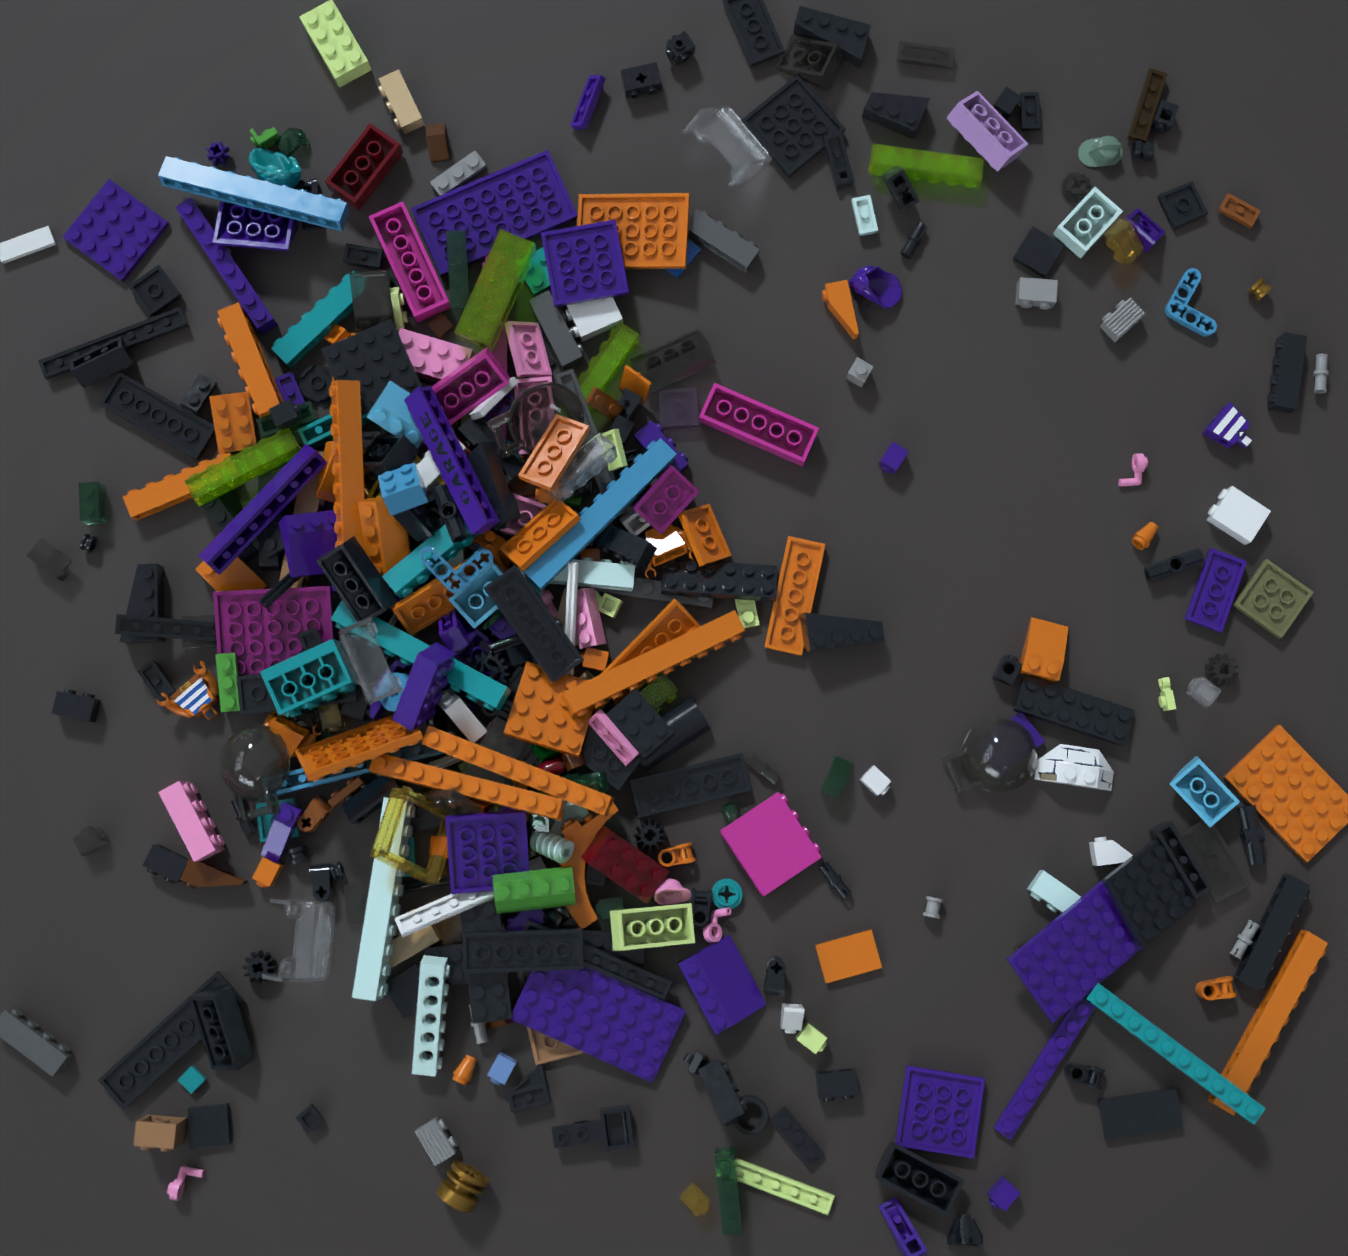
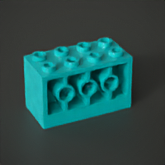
M335 639L328 640L260 671L278 714L290 718L300 715L303 709L308 708L310 710L319 706L318 702L326 700L328 702L337 698L336 694L340 692H351L355 689L354 686L359 684L341 642ZM329 670L332 671L330 677H328V671H329ZM311 678H313V684H312V685H310V680H311Z

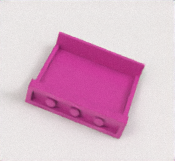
M779 792L719 830L761 896L767 895L822 858L819 854L822 851L817 843H812L809 839L811 834L805 826L801 827L798 822L800 820L795 810H790L787 805L789 804L788 799L783 793L780 795Z

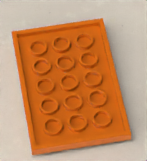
M689 193L579 194L577 226L616 220L624 269L687 268L690 213Z
M392 714L295 749L294 751L308 781H318L325 775L330 773L337 774L346 767L359 766L365 760L378 759L384 753L397 752L403 746L416 745L420 740H423L422 733L418 727L411 731L392 720L394 716Z
M1281 725L1274 727L1223 777L1250 806L1256 805L1257 813L1306 863L1348 823L1347 793Z

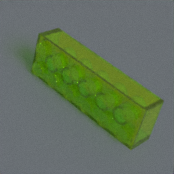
M502 229L499 230L454 331L458 339L482 349L487 347L490 352L493 351L537 251L535 243Z

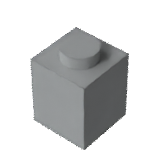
M857 357L845 379L862 388L874 366Z

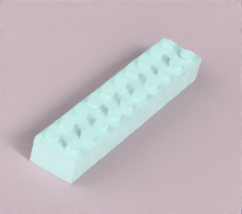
M385 797L383 799L352 998L378 1001L383 999L388 992L386 978L391 972V964L388 963L389 957L393 956L394 944L391 943L393 936L397 934L398 928L394 918L399 916L401 909L398 901L399 896L403 895L404 885L401 882L402 877H405L407 865H404L405 857H408L410 852V845L407 844L408 838H411L413 833V826L410 825L411 819L416 814L414 802Z

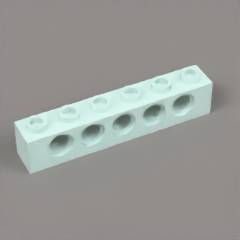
M424 955L420 963L412 1074L436 1076L438 1069L442 1068L443 1057H440V1051H443L444 1039H441V1033L445 1032L446 1021H443V1014H446L447 1002H444V996L448 995L449 984L445 983L446 977H449L450 965H447L448 958ZM430 977H436L439 981L435 982ZM433 995L437 1000H432L429 996ZM427 1014H433L436 1018H430ZM427 1032H430V1033H432L434 1036H433V1037H430V1036H428L426 1033H427ZM425 1051L432 1052V1055L426 1054Z

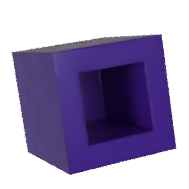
M892 442L879 462L881 469L889 474L891 472L895 474L909 451Z
M1001 1176L987 1192V1195L991 1198L989 1202L997 1210L1001 1207L1006 1211L1020 1195V1192Z

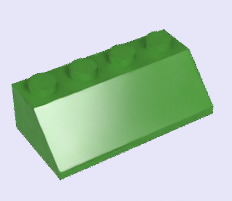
M572 866L493 875L497 914L576 905Z

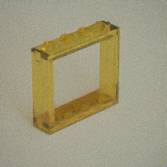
M410 787L392 788L370 856L424 883L439 884L448 856L445 817L455 814H453L451 809L441 808L438 802L428 801L425 795L413 793V789ZM407 800L442 818L427 869L390 852Z

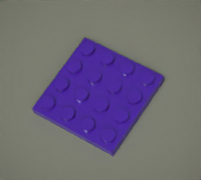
M108 179L62 237L124 282L170 224Z
M616 220L541 232L554 307L629 294Z
M515 810L445 817L451 894L494 891L493 875L529 871L526 812Z
M906 1065L895 1143L902 1147L974 1159L985 1078Z

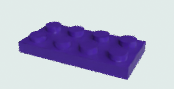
M1210 548L1184 620L1222 633L1247 561Z

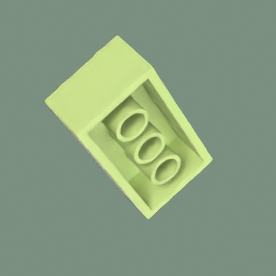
M329 0L300 16L305 30L339 88L371 71L366 56L333 0Z
M692 903L610 911L613 951L695 943Z

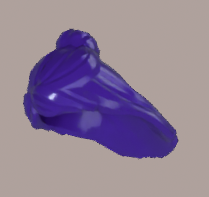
M864 266L858 269L849 280V286L853 291L879 304L883 308L893 307L902 297V287L898 278L892 273L885 272L880 267Z

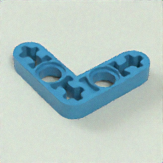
M1190 268L1182 275L1164 311L1170 319L1201 336L1208 337L1216 331V322L1187 305L1201 280L1200 271ZM1193 274L1194 280L1189 285H1187L1186 283L1190 278L1189 276ZM1179 289H1185L1187 291L1188 295L1186 298H1181L1179 296ZM1173 306L1177 307V311L1175 313L1171 312V307ZM1184 310L1185 313L1182 315V317H1179L1182 314L1181 312ZM1187 314L1194 315V323H1189L1186 320ZM1201 319L1202 321L1200 322V325L1197 327L1196 324ZM1206 324L1210 325L1208 331L1205 330Z
M425 546L419 552V558L422 563L452 593L462 591L493 562L491 551L487 548H480L454 570L433 547ZM426 551L428 553L433 552L431 555L436 562L432 567L430 566L433 564L429 558L424 559V552ZM481 553H488V560L480 561L479 565L481 567L478 568L477 565L473 562V560L475 559L478 562L481 559ZM441 564L447 566V572L443 575L436 572V568ZM466 566H474L475 572L472 575H466L464 573ZM450 575L454 581L460 580L458 582L459 587L453 586L451 588L452 583L447 577Z

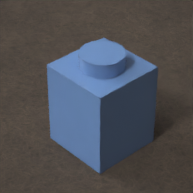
M499 1052L487 1075L491 1077L490 1081L497 1085L501 1083L505 1085L517 1060Z

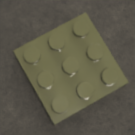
M1264 559L1232 606L1281 639L1314 592L1270 560Z

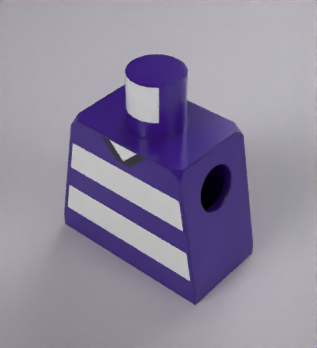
M1231 402L1220 410L1202 432V434L1226 448H1230L1236 442L1243 448H1246L1252 441L1244 433L1250 426L1249 422Z

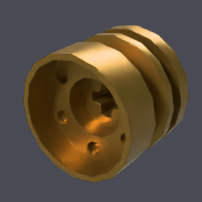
M454 1160L450 1166L452 1169H449L447 1172V1176L451 1180L443 1179L436 1194L453 1208L465 1213H472L479 1201L475 1194H483V1187H487L489 1180L475 1167Z

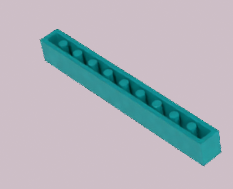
M341 600L331 618L336 623L335 627L344 632L346 629L352 631L351 635L359 640L362 638L369 640L367 644L376 649L379 646L384 648V653L392 658L397 655L401 658L400 662L409 667L411 664H414L417 653L430 647V645L377 617L360 626L343 600ZM454 659L455 666L447 677L449 678L448 683L451 684L449 688L458 693L461 690L466 692V697L474 702L479 699L484 702L482 706L491 711L494 708L500 711L512 690Z
M1099 983L1084 997V999L1249 1123L1254 1125L1265 1111V1107Z

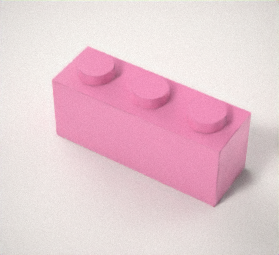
M594 588L577 590L576 634L580 649L607 644Z

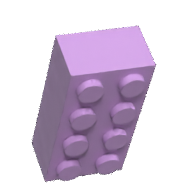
M978 91L958 102L947 116L951 125L963 135L964 139L997 172L1014 161L1028 145L1020 134Z

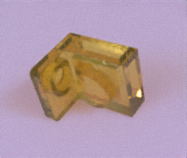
M693 1182L679 1195V1199L693 1212L695 1217L699 1214H705L710 1208V1199Z

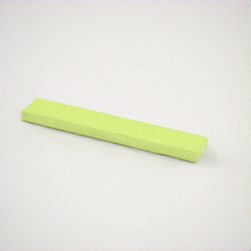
M723 1153L717 1169V1173L826 1215H829L835 1198L834 1194Z

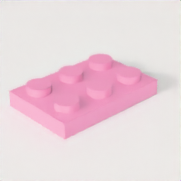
M506 322L504 326L517 377L551 376L552 372L539 323Z

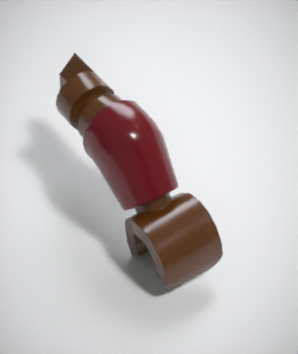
M580 751L578 758L562 754V760L560 758L548 760L539 764L537 768L558 776L565 772L564 769L568 772L584 765L585 760Z

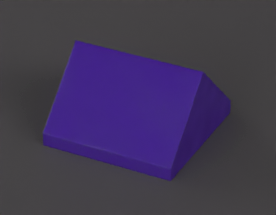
M1139 208L1132 212L1118 228L1145 253L1165 234V231Z

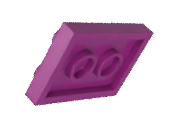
M670 465L633 506V509L662 534L700 491Z

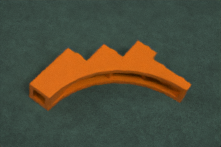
M614 802L608 816L591 812L582 818L583 821L581 823L577 817L573 819L570 817L560 827L565 838L575 844L571 858L565 863L560 864L561 867L572 866L576 905L566 907L579 927L583 929L597 920L598 917L586 893L584 877L586 861L581 856L604 823L619 811Z

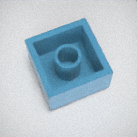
M415 462L403 465L401 468L393 471L384 472L378 476L382 498L391 516L428 502L424 482Z

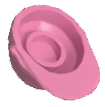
M665 878L656 890L654 899L660 905H674L688 901L692 895L691 891L683 888L679 881Z

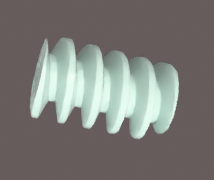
M542 827L534 830L530 839V846L533 851L560 864L568 861L575 849V844L572 841H568V839L562 838V836L556 835Z

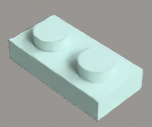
M871 196L852 198L851 203L859 236L878 233Z

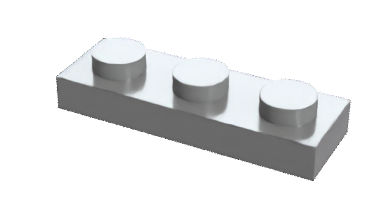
M475 150L433 179L430 184L440 196L457 189L487 166Z

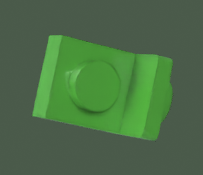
M275 127L264 130L260 136H257L253 128L250 129L253 135L250 139L256 148L260 146V148L269 149L282 141Z

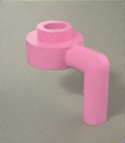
M1143 453L1133 454L1132 468L1134 478L1119 479V486L1141 485L1142 472L1148 467V459Z
M543 589L541 592L544 595L542 598L539 596V598L552 616L556 618L558 611L552 602L554 597L549 589Z
M729 907L711 912L710 923L706 924L703 928V936L707 942L714 943L721 940L722 929L718 924V917L730 915L731 909Z
M182 1166L177 1179L170 1182L167 1194H169V1198L179 1201L184 1191L186 1175L202 1178L204 1170Z

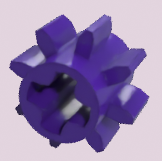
M221 141L219 143L211 142L212 145L206 148L209 153L207 156L208 160H213L215 166L218 163L225 165L226 160L231 158L227 154L230 149L228 146H224Z

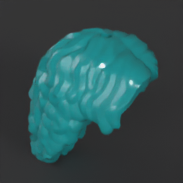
M256 148L249 153V164L256 173L258 180H267L280 186L287 185L293 189L302 177L299 163L292 156H289L288 159L278 151L274 153L264 148Z

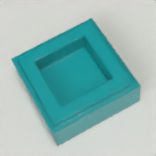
M192 1065L177 1081L192 1094L207 1078Z

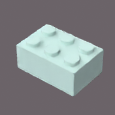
M1094 187L1056 228L1053 235L1081 259L1118 219L1123 211Z

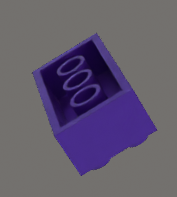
M437 642L417 653L392 720L413 731L417 727H422L428 720L431 721L436 713L434 709L442 698V689L449 681V678H447L448 674L455 666L454 659L456 653Z

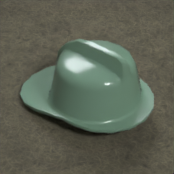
M1113 136L1086 140L1078 149L1080 161L1088 167L1114 165L1121 160L1123 154L1121 143Z

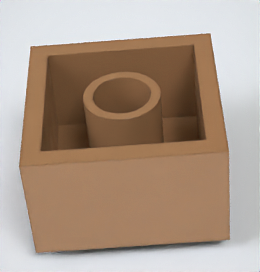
M149 1114L136 1121L133 1146H140L141 1150H152L153 1147L160 1148L162 1152H171L172 1149L177 1148L185 1141L187 1118Z

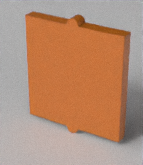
M626 365L619 389L624 391L627 388L642 397V405H644L652 383L644 378L640 372H636Z

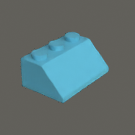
M390 380L370 409L367 418L393 435H404L418 448L423 441V437L416 427V423L404 401L410 393Z
M494 562L462 591L455 593L448 599L474 629L498 609L483 589L505 572Z
M1195 756L1169 783L1209 827L1213 826L1240 803L1198 756Z

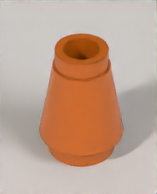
M1149 522L1133 535L1132 544L1140 550L1148 548L1159 529L1158 526L1153 522Z
M466 1055L453 1072L454 1076L452 1079L466 1086L471 1081L477 1059Z

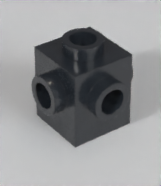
M686 31L668 39L665 52L669 60H673L678 65L681 62H687L695 54V44Z

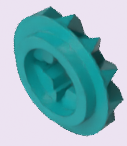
M727 878L722 879L713 886L711 897L718 908L729 907L734 909L742 900V889L736 881ZM726 886H728L729 892L735 893V895L729 896L728 903H726L724 896L718 895V893L725 892Z

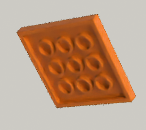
M526 662L503 735L578 758L594 707L589 708V712L583 716L578 717V715L572 717L562 698V694L588 680L565 674L552 683L539 665Z

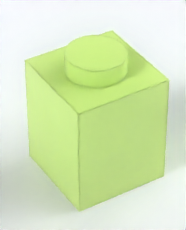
M808 1022L805 1023L795 1037L815 1054L818 1051L822 1052L827 1045V1037Z

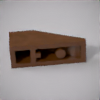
M192 857L189 858L180 880L185 881L184 885L193 889L196 887L243 885L248 881L205 861L194 862Z

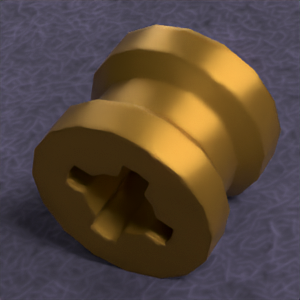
M1261 277L1248 292L1253 293L1256 296V300L1259 301L1272 287L1267 285Z

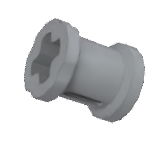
M926 896L927 906L923 915L940 919V905L944 900Z

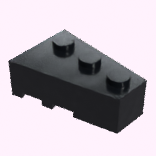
M871 92L864 107L862 118L913 139L930 98Z

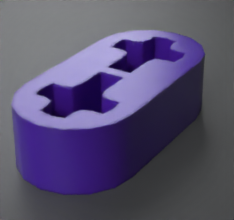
M507 393L485 415V419L490 425L500 424L514 410L516 406L514 397ZM504 399H505V400L511 399V400H510L511 405H510V406L505 405V406L501 409V407L504 405L503 400H504ZM499 410L497 413L498 418L496 420H489L491 418L489 414L491 412L495 414Z

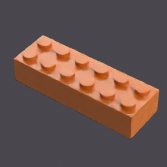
M238 302L218 310L219 318H217L221 329H224L226 333L224 335L226 343L233 350L231 352L232 358L240 367L238 373L247 384L245 390L249 398L251 397L254 402L252 408L255 414L260 419L270 423L274 420L269 408L283 403V399L251 320Z

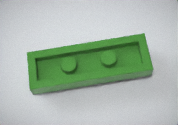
M237 652L215 654L221 712L240 711L236 676H239Z

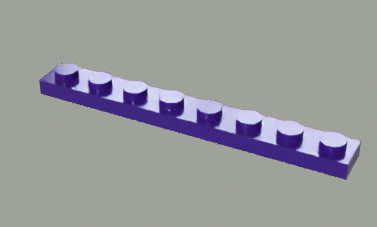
M1082 998L1065 1013L993 1128L1010 1140L1013 1138L1094 1010V1005Z

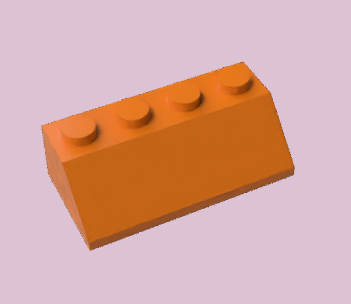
M382 497L367 498L358 502L365 552L380 575L383 576L411 553L409 533L390 515Z

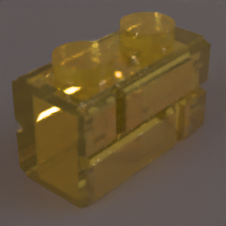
M1116 219L1111 224V227L1103 233L1107 240L1106 245L1113 250L1114 259L1120 263L1131 264L1137 258L1136 256L1140 255L1144 250L1134 229L1127 220Z

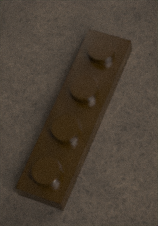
M1152 68L1148 70L1127 139L1139 140L1142 143L1147 141L1168 73Z

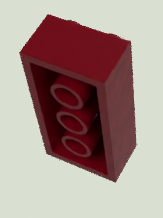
M369 123L326 179L325 183L328 189L359 211L403 154L401 145Z
M604 825L581 856L593 868L646 904H648L670 872Z

